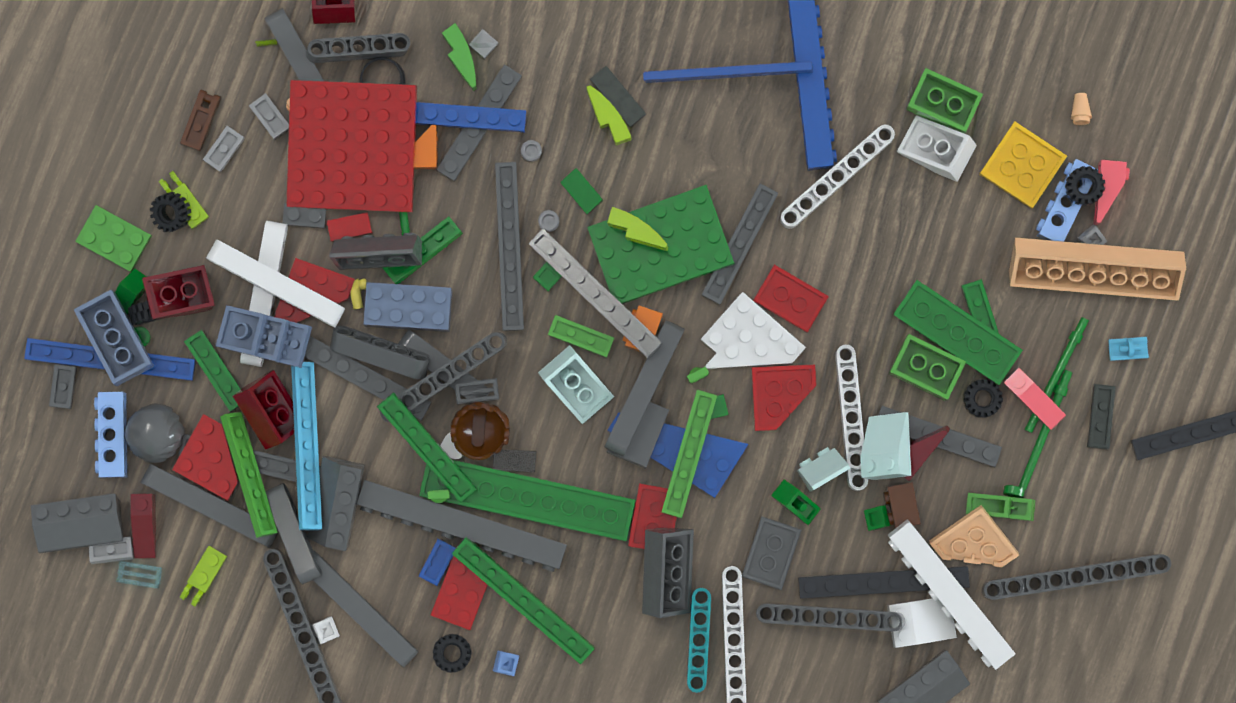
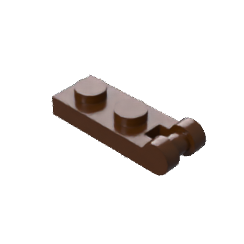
M202 89L199 91L180 141L181 145L201 151L216 109L219 106L221 96L216 94L214 96L209 95L207 91ZM204 102L210 103L209 109L202 107Z

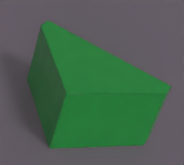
M136 268L119 283L115 291L127 315L129 314L128 307L135 305L145 292L142 278L147 276Z

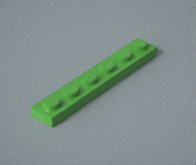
M700 390L696 391L661 513L679 518L683 516L717 395Z
M242 412L224 414L220 418L256 538L274 535L278 532Z

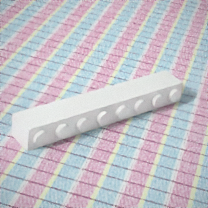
M908 519L888 534L891 539L888 542L895 552L901 551L904 555L901 558L908 568L913 566L917 571L914 576L922 585L926 583L929 586L930 590L928 593L935 602L938 599L944 605L941 608L948 618L954 617L957 621L954 624L961 634L966 632L970 637L967 642L975 651L979 649L982 652L983 656L980 658L988 667L992 665L996 670L1015 655V652Z

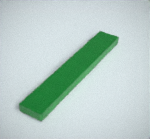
M394 392L377 405L382 414L460 503L477 489Z

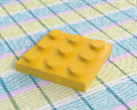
M1014 121L979 175L1032 209L1067 155Z

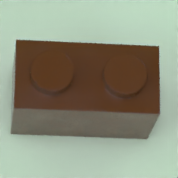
M913 482L886 487V492H883L885 505L889 504L891 513H887L890 526L893 525L894 529H896L907 519L913 526L921 524Z

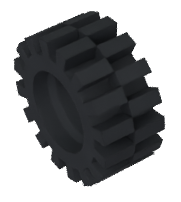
M1081 166L1075 169L1066 179L1065 188L1067 189L1066 194L1070 196L1069 199L1075 201L1077 205L1082 204V206L1091 205L1096 202L1105 191V180L1102 178V173L1099 174L1096 168L1092 169L1091 166ZM1081 178H1088L1092 181L1093 190L1090 193L1083 194L1078 190L1077 183Z
M170 192L156 197L155 201H152L151 205L153 207L150 208V212H153V214L150 215V218H155L153 224H159L157 227L159 230L163 229V232H173L188 224L187 221L191 218L188 214L191 213V209L187 210V207L190 204L189 202L184 203L186 198H180L181 194ZM166 205H170L174 209V220L167 216Z
M148 301L128 307L132 325H141L160 320H152Z
M979 379L967 387L964 392L963 402H965V408L969 410L971 415L986 418L995 414L1001 408L1003 393L1000 391V387L992 380ZM985 390L991 395V402L988 406L982 407L976 403L975 395L978 391Z
M445 635L434 645L433 660L437 667L449 673L458 672L464 669L471 659L472 651L470 644L460 635ZM455 645L460 649V657L457 661L450 662L444 657V650L447 646Z

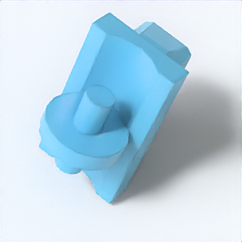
M1147 337L1108 340L1110 361L1149 358Z

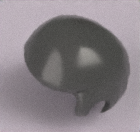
M154 403L141 407L130 417L125 428V440L136 457L149 463H161L176 454V450L183 443L182 437L185 433V428L179 422V415L173 412L172 407Z

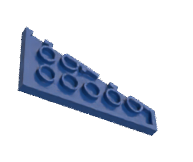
M618 412L617 416L615 417V419L613 420V422L607 430L610 433L620 415V412ZM664 423L650 458L673 472L685 428ZM706 434L692 484L715 498L748 444Z

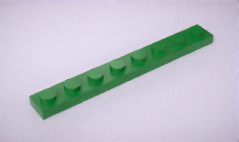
M465 537L452 552V555L579 664H582L595 649L590 642L469 538Z

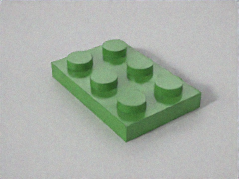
M95 205L75 242L132 272L152 235Z

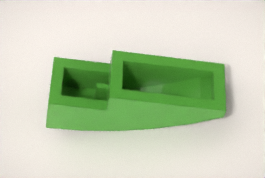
M454 23L442 32L444 39L453 49L447 55L471 89L475 91L477 89L476 73L470 49L462 32Z
M968 493L966 514L982 505L990 517L1034 521L1036 500Z

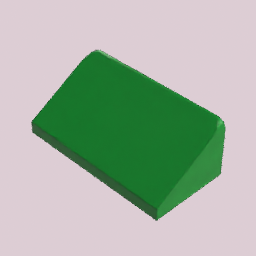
M577 168L560 182L586 214H589L603 202L600 195Z

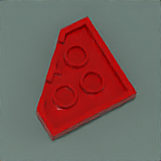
M297 258L294 260L288 277L336 304L349 299L355 280L354 278ZM280 299L274 317L300 323L311 317V315Z
M815 365L751 368L755 431L777 430L816 387Z
M203 414L172 470L229 501L239 480L234 468L223 424Z

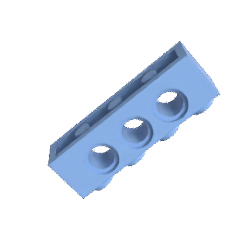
M1075 159L1073 163L1069 162L1064 170L1066 177L1063 182L1059 181L1054 191L1057 193L1054 201H1049L1045 209L1048 214L1045 220L1041 218L1036 227V230L1039 231L1037 237L1043 240L1064 242L1082 204H1075V201H1071L1070 207L1062 206L1061 198H1070L1066 194V179L1075 169L1090 165L1078 159ZM1081 178L1078 190L1083 194H1087L1092 181L1088 178ZM1052 216L1061 218V226L1052 224Z
M98 392V397L94 399L95 410H98V418H95L94 423L95 431H98V440H95V452H98V461H95V472L99 473L100 478L128 477L127 443L125 440L127 424L126 393ZM109 408L115 410V416L111 420H108L105 416ZM113 429L115 431V438L108 441L106 439V432ZM110 450H113L116 454L115 460L112 462L106 460V454Z

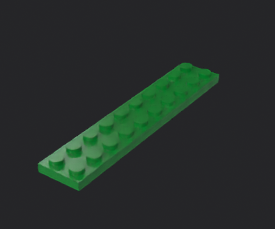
M453 460L477 489L461 503L450 492V499H447L445 502L627 541L635 505L634 499ZM426 464L419 496L428 498L429 491L448 490V488Z

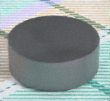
M528 140L523 143L521 155L526 161L534 162L541 157L542 148L538 142Z
M551 210L542 212L538 218L540 228L546 232L556 230L559 226L558 215Z

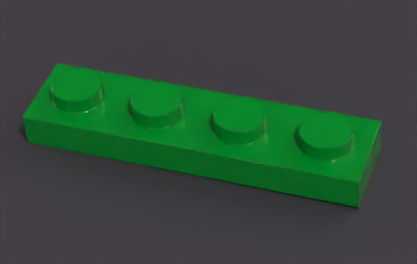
M449 216L420 238L422 240V265L463 234ZM422 265L383 267V269L395 284H399Z
M200 330L184 342L229 411L232 412L239 407L233 395L240 391L241 388L203 330Z

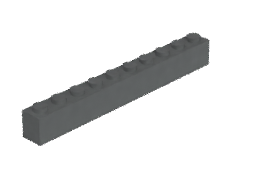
M364 480L357 501V505L361 506L360 510L372 514L373 510L381 512V517L393 520L395 516L401 518L400 523L412 527L414 523L422 525L421 530L433 533L435 529L442 532L441 536L449 539L457 536L462 538L463 541L467 537L473 543L482 544L481 549L490 552L498 549L503 551L502 556L514 559L515 555L523 557L522 562L530 565L538 562L543 564V569L554 572L555 568L560 569L567 548L566 544Z

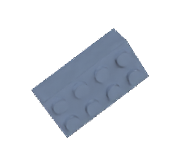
M367 282L364 325L366 327L450 332L452 288Z
M112 289L74 309L115 386H119L154 367L120 300Z

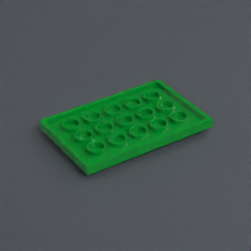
M707 185L628 212L654 229L667 243L668 251L628 241L625 237L627 231L609 227L608 220L587 227L609 291L621 304L734 265Z

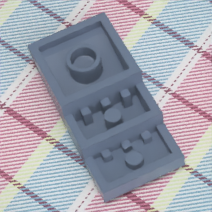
M226 305L216 347L302 368L312 327Z

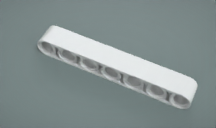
M889 125L878 127L789 205L781 214L780 222L782 226L787 229L796 227L883 151L894 139L895 132L893 128ZM887 131L890 134V139L882 140L879 137V132ZM867 144L872 145L874 153L866 154L863 146ZM855 158L859 163L858 167H849L848 159ZM840 172L843 180L835 182L832 179V173ZM816 187H826L827 194L824 196L818 195ZM804 199L811 202L812 206L808 210L800 206V202ZM787 213H792L796 217V221L791 224L787 223L784 216Z
M266 221L258 262L280 273L288 224ZM254 285L249 311L272 316L276 296ZM241 353V364L262 367L264 359Z
M215 240L206 259L334 328L345 311V308L219 240Z
M842 345L835 353L845 461L850 466V469L846 471L847 482L852 490L860 491L867 486L868 479L863 478V485L861 487L854 486L852 479L855 475L861 476V463L859 466H854L850 462V457L853 454L861 457L864 443L856 353L852 346ZM843 349H847L851 353V358L847 361L840 357V351ZM845 370H849L853 374V379L849 382L842 378V372ZM847 391L853 392L855 395L854 402H846L844 393ZM853 412L856 414V423L850 424L847 422V413ZM855 433L859 436L858 444L852 445L849 443V434Z
M730 566L722 572L726 703H731L734 698H739L742 700V703H746L742 575L737 567ZM732 569L737 572L738 577L736 581L729 582L726 579L728 570ZM728 592H737V602L730 603L727 601L726 596ZM731 612L739 615V621L734 625L730 624L727 620V616ZM731 634H737L740 637L738 645L731 646L728 643V637ZM732 655L740 657L741 663L738 667L730 666L729 658ZM735 676L739 677L742 681L741 686L736 689L730 686V680Z

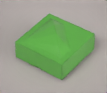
M706 366L703 368L695 367L690 371L687 379L690 384H693L707 377L709 372Z
M433 490L428 492V500H432L435 503H443L450 499L449 490Z

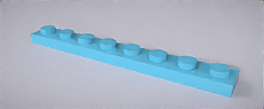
M303 362L302 368L291 366L299 530H321L322 515L314 362Z

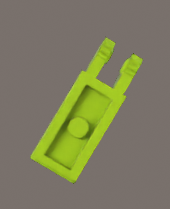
M172 171L169 173L170 177L179 187L172 191L165 180L161 179L159 183L167 193L181 194L180 198H186L185 204L189 202L190 206L187 207V210L191 209V213L188 214L191 218L187 222L193 230L208 219L209 216L186 184L182 183L175 172Z
M208 546L188 579V584L181 593L180 598L185 600L194 586L199 591L192 599L191 605L196 606L203 594L208 591L228 556Z

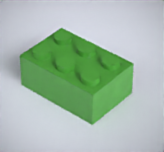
M925 68L906 110L965 134L983 94Z
M908 334L888 374L943 401H947L966 361Z

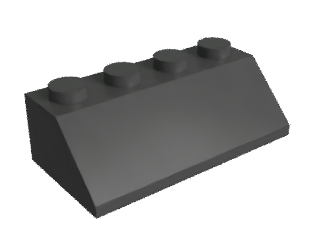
M404 233L403 236L384 234L383 237L364 235L362 238L344 236L341 239L334 240L329 258L339 270L422 265V240L415 233Z
M323 456L320 469L322 529L309 530L307 536L309 539L324 547L342 551L347 550L350 544L365 464Z
M115 493L31 505L32 527L39 553L123 541L120 500Z
M654 528L645 530L642 614L664 618L691 612L694 529Z
M943 650L879 698L877 702L946 703L969 686L970 683L948 651Z

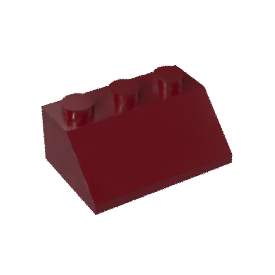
M274 370L246 385L233 395V398L265 450L283 443L294 434L293 401Z

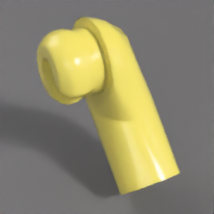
M365 278L354 280L350 296L353 309L363 308L361 290H366L367 280Z

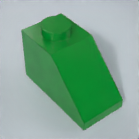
M785 479L771 495L777 502L807 525L811 523L821 510L803 492Z

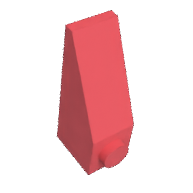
M1110 160L1098 162V173H1102V178L1105 180V191L1101 198L1095 202L1094 225L1101 223L1124 186L1125 180L1129 179L1130 169L1126 168L1127 162Z
M1020 368L1004 382L1006 387L1050 430L1066 416Z

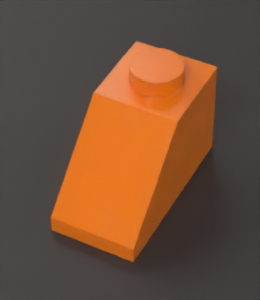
M431 125L415 142L414 169L438 168L436 125Z

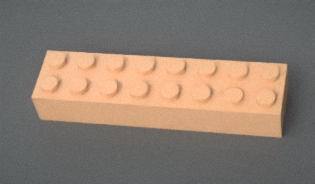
M1015 238L1009 278L1010 286L1179 301L1186 271L1185 253L1180 251Z

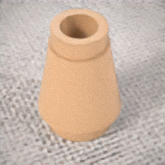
M1076 93L1074 95L1071 119L1075 125H1087L1092 118L1087 94Z

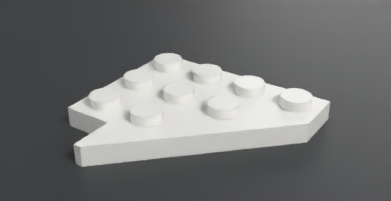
M743 292L701 338V341L716 353L706 364L707 369L792 364L806 348Z

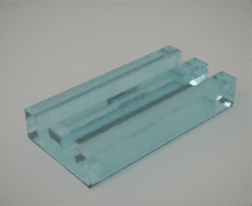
M119 561L116 582L159 589L162 567ZM124 566L157 571V575L126 571ZM124 574L136 577L155 579L156 581L154 584L142 581L123 579L122 577Z

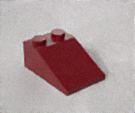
M312 0L313 24L355 23V0Z
M205 265L142 278L152 320L212 310L215 306Z

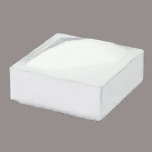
M332 616L311 625L318 644H323L340 636Z

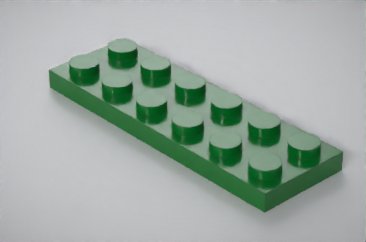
M916 280L893 314L952 355L966 361L967 365L997 385L1001 384L1023 351L918 280Z

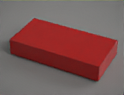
M368 212L327 221L331 242L344 236L358 237L373 234Z

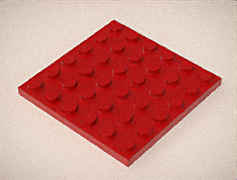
M290 80L287 207L413 212L417 85Z

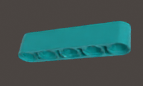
M705 588L694 590L691 597L687 686L692 692L696 693L703 691L707 683L711 594ZM703 591L707 594V601L700 604L696 601L695 596L697 592ZM700 612L706 616V622L702 625H698L694 621V616ZM696 634H702L705 637V643L702 646H696L693 643V637ZM696 655H700L704 659L703 665L698 668L692 665V658ZM700 677L703 684L699 689H694L691 686L692 678Z

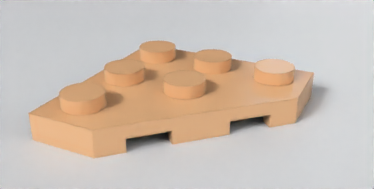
M982 505L929 540L930 545L943 560L955 559L963 560L965 563L980 565L985 563L992 564L995 567H1003L1019 556V552Z

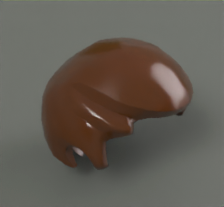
M472 402L456 412L451 422V441L454 443L457 451L463 456L472 460L487 459L494 453H499L503 445H508L510 436L509 419L495 405L485 402Z

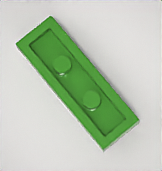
M555 315L548 335L605 358H607L614 341V337Z

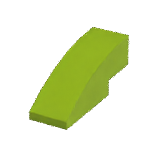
M591 85L587 86V93L600 128L609 126L616 146L631 141L630 132L619 112L599 91Z
M612 207L607 222L609 227L627 231L625 237L628 241L668 251L667 243L648 224L626 211Z

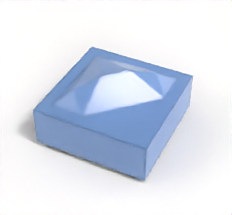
M498 650L493 671L515 676L519 655Z

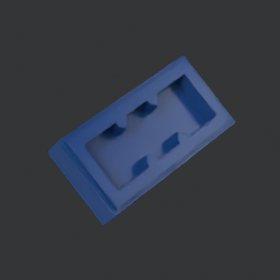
M437 539L418 577L438 586L453 557L452 552L456 548Z

